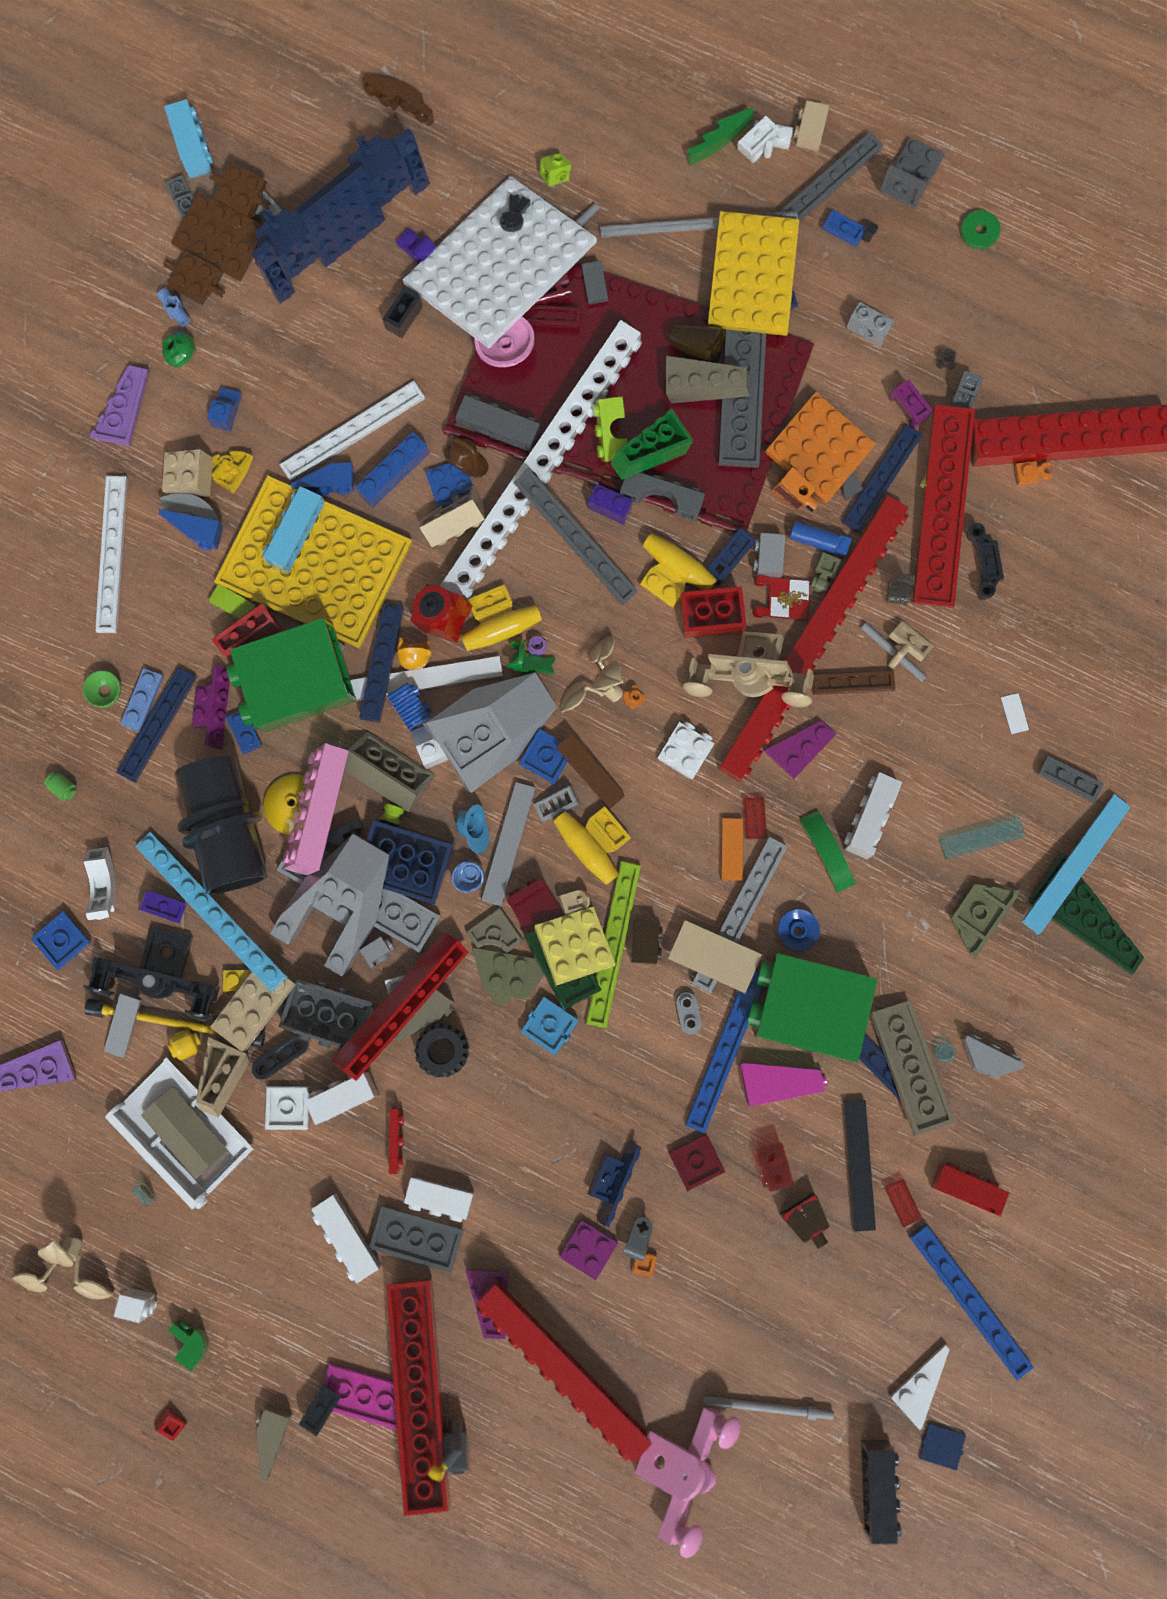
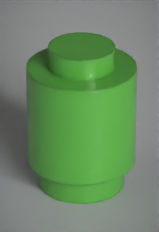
M52 772L45 779L44 784L47 786L46 788L61 801L71 800L75 796L76 785L61 773Z

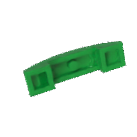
M819 811L801 818L799 821L824 864L836 893L855 885V880L844 855Z

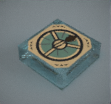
M143 1183L132 1189L133 1194L143 1206L151 1205L156 1200Z

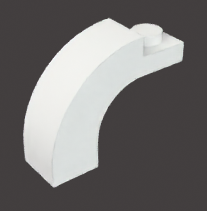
M108 847L87 850L84 859L90 883V900L86 911L88 920L104 919L110 916V912L115 911V874Z

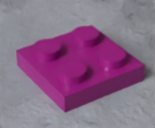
M581 1220L559 1258L594 1280H597L618 1242L584 1220Z

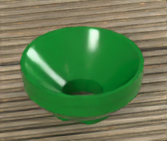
M175 332L168 336L167 339H164L162 343L163 359L174 368L184 366L193 355L194 340L187 333ZM174 341V346L169 350L170 345Z

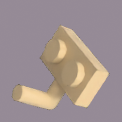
M902 621L889 636L901 648L889 661L888 666L895 668L907 652L921 662L934 646Z

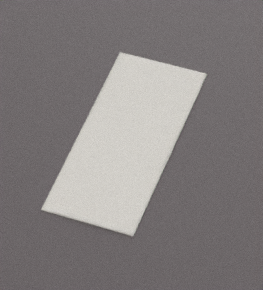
M1019 693L1001 697L1011 734L1029 730Z

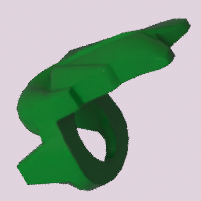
M523 639L510 642V647L517 649V652L513 654L511 662L507 664V668H512V670L521 674L554 673L551 665L555 662V657L541 658V656L526 653L525 640Z

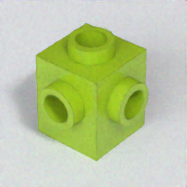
M562 152L541 158L539 175L548 187L569 181L571 164Z

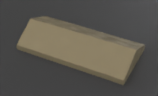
M174 1086L157 1098L141 1114L143 1119L195 1180L228 1151Z

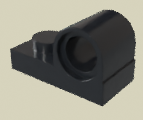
M323 1384L298 1425L317 1437L342 1396Z

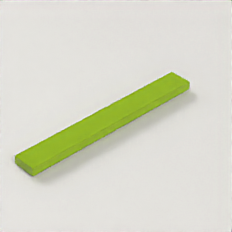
M625 861L620 863L619 875L616 881L605 933L615 966L597 972L596 981L601 991L591 998L586 1022L588 1025L607 1028L641 868L639 864Z

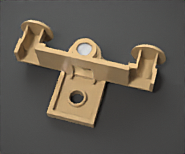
M743 631L737 657L709 654L708 659L711 665L698 664L696 659L692 658L689 668V681L683 684V689L689 695L707 697L713 692L707 686L708 679L732 681L735 688L741 694L748 697H759L771 691L773 686H784L789 688L788 692L781 695L782 700L790 706L801 708L807 707L812 703V699L806 696L807 689H812L814 674L811 669H808L807 674L792 673L787 661L779 660L784 640L783 635ZM757 650H764V654L761 657L754 656Z

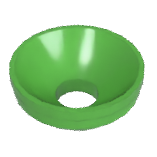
M96 671L86 678L83 684V695L88 703L95 707H110L117 702L121 695V684L112 673ZM104 686H109L111 689V693L107 697H101L100 690Z

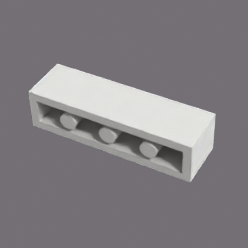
M337 1194L332 1195L311 1209L313 1212L311 1216L314 1222L322 1226L325 1231L323 1232L325 1240L329 1244H333L336 1249L334 1254L339 1262L343 1261L347 1269L345 1271L351 1281L355 1280L358 1283L381 1267Z

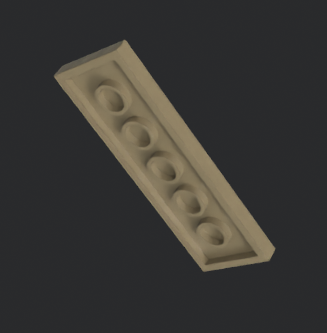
M911 1000L870 1013L913 1136L954 1123L953 1115Z

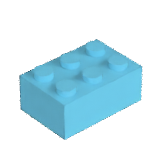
M187 99L164 106L180 159L189 178L211 173L210 164L213 161L207 149L208 145L202 133V126L194 106L190 107Z

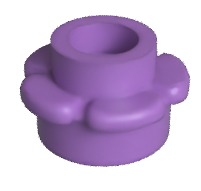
M534 636L528 640V651L533 655H542L545 649H547V642L540 636Z

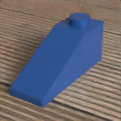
M159 509V515L199 546V549L211 551V549L218 550L223 526L219 521Z

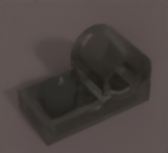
M895 573L888 581L886 603L908 605L910 589L915 583V576Z

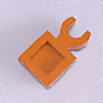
M1036 461L1017 463L1015 465L1017 485L1038 483L1039 477L1044 480L1050 479L1053 474L1045 473L1044 469L1050 468L1051 463H1043L1040 467H1037Z

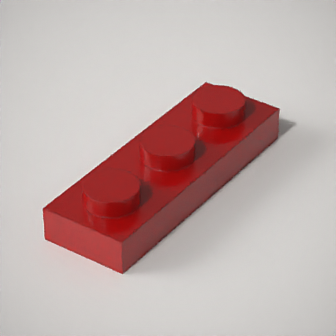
M391 1108L389 1111V1174L400 1173V1169H403L404 1158L400 1156V1147L404 1146V1135L400 1134V1126L404 1125V1113H400V1108Z

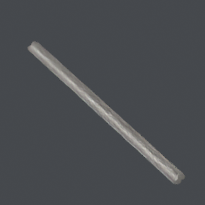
M786 211L784 214L783 212H779V214L774 212V214L769 213V215L768 213H764V215L759 213L762 216L797 219V211H794V213L793 211H789V213ZM709 217L705 218V220L704 218H700V220L699 218H695V220L693 218V220L688 219V221L683 219V222L680 219L678 222L673 220V223L672 220H668V222L666 220V222L661 221V224L660 221H656V224L655 221L651 222V224L650 222H646V224L641 222L639 225L634 223V226L633 223H629V226L628 223L624 224V226L623 224L622 226L617 224V227L614 224L612 227L607 225V228L606 225H602L601 238L602 236L609 237V234L610 237H614V234L616 237L619 234L620 236H626V233L627 236L631 235V233L632 235H636V233L637 235H641V233L643 235V233L648 234V232L653 234V231L654 234L658 233V231L659 233H663V231L664 233L665 231L670 233V230L675 232V229L676 232H680V229L681 232L682 230L685 231V229L686 231L687 229L692 231V228L693 231H697V228L702 230V227L703 230H707V227L708 230L709 228L712 229V227L717 229L719 217H715V219L710 217V220Z

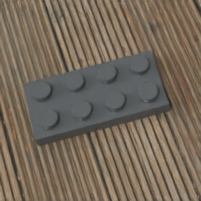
M382 1205L369 1249L451 1273L464 1229Z

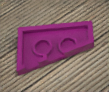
M819 721L764 750V753L791 778L795 779L836 734L825 723Z
M465 1270L476 1310L478 1308L476 1304L477 1296L494 1278L508 1291L509 1271ZM477 1310L483 1337L506 1339L504 1332L500 1334L493 1327L492 1319L489 1316L484 1318Z

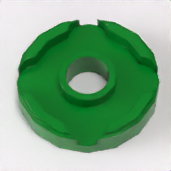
M974 211L968 214L962 222L961 238L966 245L973 249H988L999 238L1001 231L1000 222L995 215L988 211ZM976 227L984 228L985 233L979 234L976 231Z

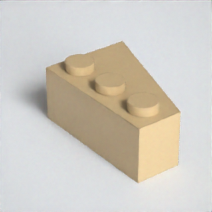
M473 485L467 488L469 493L460 499L458 496L452 499L454 503L445 508L441 506L420 520V529L431 547L441 546L449 538L461 536L465 533L466 529L478 527L483 523V520H485V505Z
M208 1037V1047L204 1057V1067L200 1077L196 1104L199 1110L219 1118L249 1064L246 1053Z

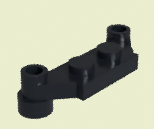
M974 523L968 529L967 539L976 545L982 579L977 597L980 600H986L995 594L996 586L999 581L1004 580L997 540L993 541L985 534V527L981 523Z

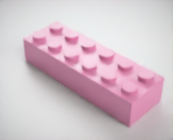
M325 743L310 753L308 758L309 770L305 772L303 777V783H305L304 790L300 792L298 797L300 806L293 816L294 829L290 831L288 836L289 849L285 851L283 856L284 869L304 875H310L319 871L348 750Z

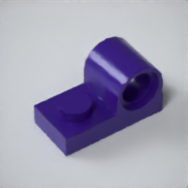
M410 228L396 241V245L418 264L424 261L436 249L435 245L427 237L423 236L420 238Z
M145 889L138 909L180 923L187 904Z

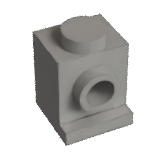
M379 937L362 948L360 952L370 968L374 969L377 967L375 964L377 961L380 964L389 958L388 954L394 950V947L389 939L384 940L383 937Z

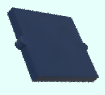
M928 1423L925 1438L922 1439L923 1445L919 1459L957 1471L960 1457L964 1454L962 1449L966 1434Z

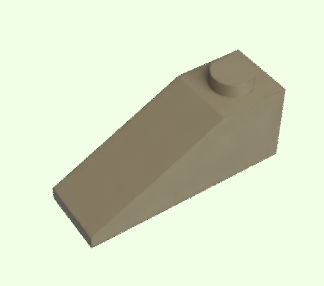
M436 989L401 1029L395 1039L402 1041L442 1020L444 1016L448 1018L454 1010L452 1006L454 1001Z
M270 1405L264 1411L260 1410L256 1419V1423L259 1424L256 1433L262 1483H266L270 1477L292 1417V1413Z

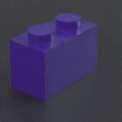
M597 483L588 500V509L623 525L633 508L632 499Z

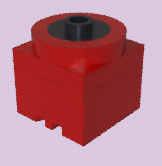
M426 584L424 589L414 599L413 614L410 621L424 633L457 643L461 635V627L465 626V618H468L473 606L458 593L448 591L438 585Z

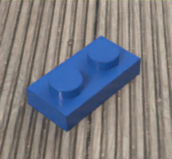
M834 210L831 211L822 230L854 247L858 246L867 229Z
M239 711L226 717L244 755L263 746L253 724L246 726Z

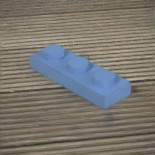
M143 668L120 725L137 732L141 731L163 681V675Z

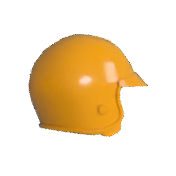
M399 638L397 660L400 665L412 671L423 668L428 663L432 654L429 641L420 644H407L403 642L402 638Z

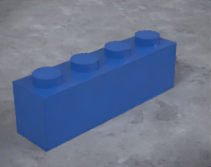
M412 432L356 486L358 494L374 508L429 454L427 445Z

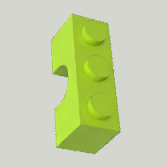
M623 397L597 399L592 406L593 415L597 417L595 435L599 437L600 444L597 446L598 458H601L603 462L613 461L617 451L627 443V438L617 439L610 432V425L615 419L625 418Z

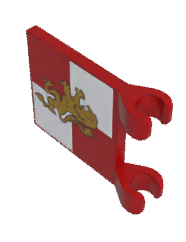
M764 575L757 576L755 586H769L768 608L756 607L754 609L753 616L755 618L808 621L810 580L774 578Z

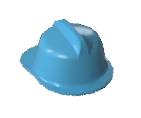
M476 804L472 805L468 810L458 811L456 822L458 833L467 838L469 847L473 852L477 854L483 853L489 844V831L483 808Z

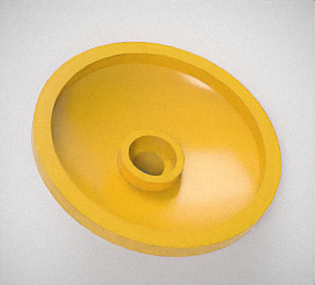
M292 774L279 778L268 788L264 797L263 809L267 821L275 830L285 835H289L290 831L294 829L293 816L296 810L298 811L299 809L298 797L305 786L303 775ZM290 800H295L294 806L288 805Z

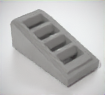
M567 786L533 805L541 821L545 822L580 805L581 802L573 786ZM567 792H568V794H569V796H570V798H571V800H572V803H570V804H569L568 799H567V797H566V795H565V793H567ZM557 797H561L565 805L564 807H561V804ZM551 800H553V802H554V804H555V806H556V808H557L556 811H554V809H553V807H552V805H551V803H550ZM543 804H546L550 814L546 815Z

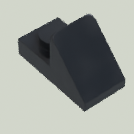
M357 819L329 831L326 842L339 847L346 841L345 837H350L352 834L360 835V831L364 830L361 821Z

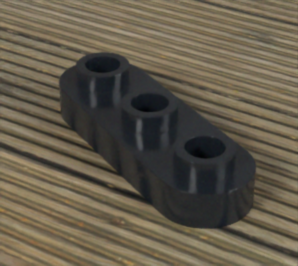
M299 1034L292 1035L257 1059L252 1065V1074L260 1080L270 1078L306 1053L309 1049V1041L299 1039ZM297 1041L302 1042L300 1049L296 1048L295 1044ZM279 1053H283L285 1055L283 1061H280L278 1059ZM262 1065L267 1066V1071L265 1073L261 1072L260 1070Z

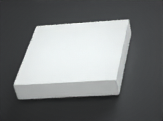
M266 1086L265 1129L308 1130L309 1110L305 1101L309 1099L310 1086Z

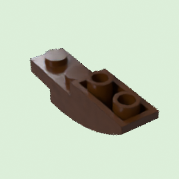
M366 75L362 77L364 91L369 96L379 99L383 106L390 107L394 111L400 106L403 111L410 112L420 123H425L428 126H431L434 122L433 110L424 104L422 93L416 89L386 77Z

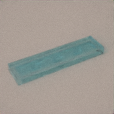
M1017 817L940 839L939 842L945 860L1026 836L1020 818Z

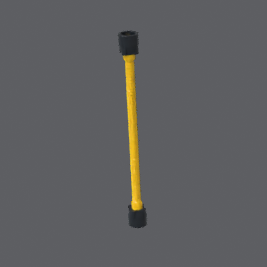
M88 998L84 1013L85 1015L101 1018L104 1015L114 1016L116 1007L106 1005L105 1001ZM138 1012L137 1020L220 1035L211 1028V1025ZM261 1031L250 1046L262 1048L266 1032Z

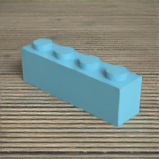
M301 486L298 491L293 493L289 508L285 509L282 514V522L273 531L271 543L267 544L264 548L263 558L268 564L287 573L290 572L325 502L322 496Z

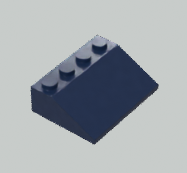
M379 819L373 820L367 841L390 854L383 889L435 905L456 843Z

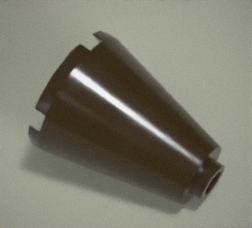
M675 325L673 328H670L667 338L672 346L695 360L717 363L722 353L719 351L720 345H724L726 334L725 329L721 327Z

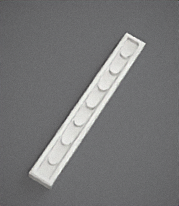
M412 381L279 465L290 482H293L423 401L425 396L415 381Z
M106 475L95 627L97 633L118 632L128 484L126 476Z
M500 656L391 673L387 695L407 682L410 685L415 684L420 691L501 678L503 674ZM368 677L351 680L357 701L363 700Z

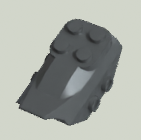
M295 978L294 983L296 985L277 1009V1013L281 1018L279 1027L299 1034V1039L310 1042L312 1038L319 1041L318 1045L330 1048L331 1045L343 1047L373 1013L374 1004L348 995L349 991L337 987L336 991L328 989L329 984L317 981L315 985Z

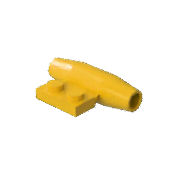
M653 533L645 540L643 547L659 564L649 570L640 585L673 608L680 599L681 592H685L686 583L700 590H710L716 584L717 579L699 561L675 544Z
M504 584L467 600L473 606L471 611L475 620L481 624L463 634L461 639L467 651L492 646L524 632L540 622L542 618L536 605L512 610L513 603Z
M605 806L589 818L586 827L581 825L566 811L553 821L568 847L583 865L605 885H608L619 875L607 853L617 851L631 837Z

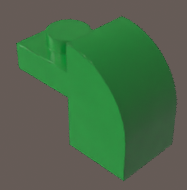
M177 1320L168 1331L183 1342L184 1346L174 1359L191 1372L207 1353L209 1345L208 1336L201 1326L193 1332L191 1330L192 1327L187 1322Z

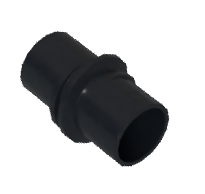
M234 756L212 757L192 762L177 769L174 776L186 817L179 822L177 828L181 834L186 835L182 840L183 847L195 851L206 894L230 892L267 879L268 875L254 824L263 819V816L260 812H250V803L245 794L236 758Z

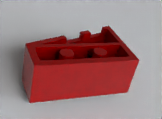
M947 1162L946 1165L939 1164L931 1188L1001 1217L1010 1192L998 1188L999 1183L987 1179L986 1182L979 1180L980 1175L968 1170L966 1174L958 1171L959 1166Z

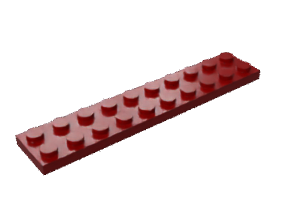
M934 405L913 604L946 608L955 607L975 409L944 405Z

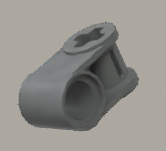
M640 1217L635 1220L623 1255L641 1262L644 1261L653 1227L652 1222L648 1218ZM645 1223L646 1228L649 1230H644L643 1233H640L637 1226Z

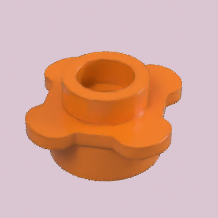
M636 685L631 686V690L625 691L622 695L625 704L631 709H636L638 704L644 703L646 700Z

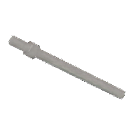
M704 1396L703 1405L804 1416L810 1420H816V1418L834 1419V1411L817 1409V1406L808 1405L806 1408Z

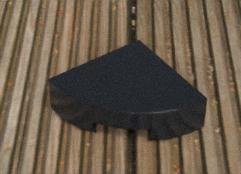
M871 222L865 230L862 240L869 243L879 226Z

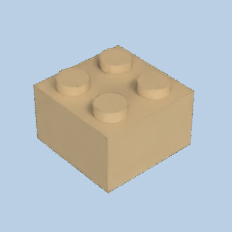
M200 449L165 452L162 492L168 495L186 493L197 497L210 496L213 457Z

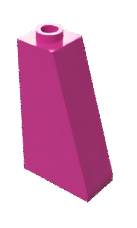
M748 1063L739 1064L748 1106L824 1092V1086H827L825 1074H821V1070Z

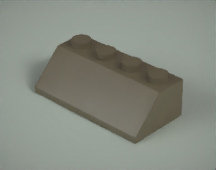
M366 732L348 749L349 752L344 771L357 778L407 812L418 803L435 777L433 773L369 732Z

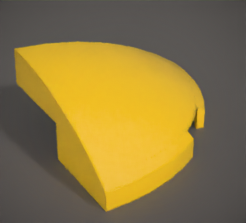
M230 451V455L221 457L217 454L213 456L211 480L234 494L245 478L253 460V456L246 452Z

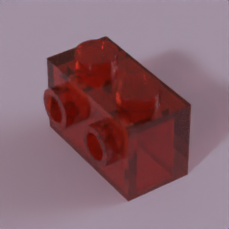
M777 1142L756 1148L757 1154H754L757 1167L761 1166L763 1175H760L763 1188L767 1187V1190L772 1192L794 1186L783 1143Z

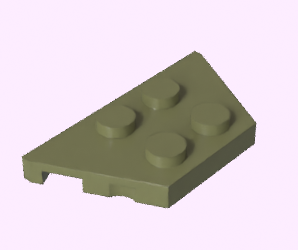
M974 884L950 919L971 957H977L1020 894L1019 891Z
M473 948L484 993L526 1000L544 976L535 958Z

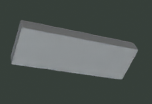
M125 992L120 993L104 1052L121 1058L126 1056L142 998Z

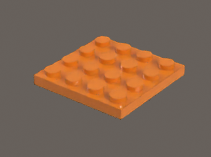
M815 392L765 453L787 472L792 467L795 468L815 487V491L812 494L822 503L826 504L876 443L819 393Z

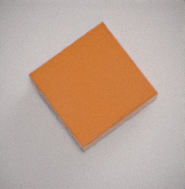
M646 1252L643 1262L634 1259L632 1272L653 1277L657 1255Z

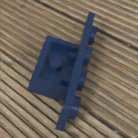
M631 1141L628 1142L621 1160L603 1154L587 1192L588 1195L604 1201L597 1221L606 1227H609L615 1218V1211L624 1195L623 1191L632 1176L634 1164L640 1156L641 1146Z

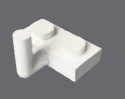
M755 120L754 126H755L757 123H759L760 121ZM775 124L780 130L772 140L766 142L765 158L771 157L773 147L789 149L793 128Z

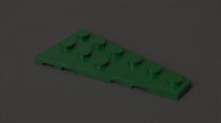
M1062 851L1059 852L1026 901L1031 907L1066 860V856ZM1080 878L1051 918V921L1128 974L1133 975L1145 957L1131 939L1124 934L1119 927L1120 925L1110 916L1106 907L1089 885L1085 884L1082 878Z

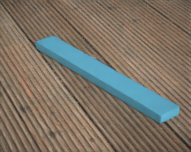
M1115 794L1109 798L1021 922L1037 935L1041 934L1131 808Z

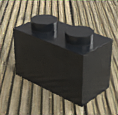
M403 287L383 317L385 329L403 338L423 307L421 296Z

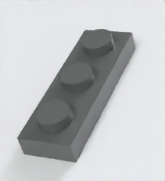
M1050 756L1045 757L1037 774L1092 803L1096 801L1104 785L1102 782Z

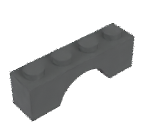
M643 471L625 478L620 490L621 495L632 499L633 502L638 504L650 495L659 494L666 496L674 503L678 517L697 522L705 494L697 488L688 489L682 487L683 485L678 482L672 481L670 483L656 475H652V477L645 475Z

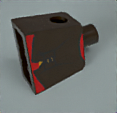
M815 1193L809 1194L779 1214L804 1243L812 1239L817 1249L828 1243L822 1232L830 1226Z

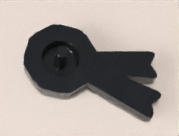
M509 194V212L502 213L499 219V224L504 231L516 232L521 230L524 225L522 214L531 205V199H526L525 196H522L519 201V194Z

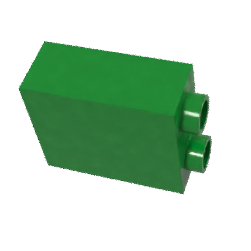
M324 618L230 649L233 662L228 663L226 669L234 687L241 686L245 701L238 703V709L246 726L253 724L255 729L268 732L357 702L334 626Z
M777 953L774 963L762 961L757 985L767 987L764 1004L752 1002L747 1026L757 1028L756 1038L858 1063L878 979Z

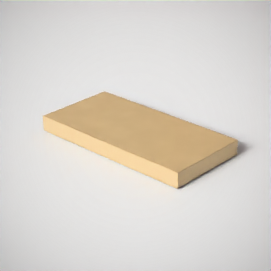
M685 920L668 959L746 993L762 954Z

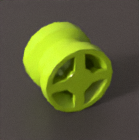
M385 803V811L380 816V820L399 826V819L404 813V809Z

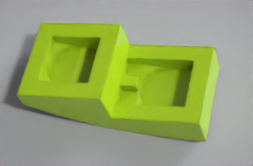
M219 584L208 600L214 606L237 619L251 611L255 606Z

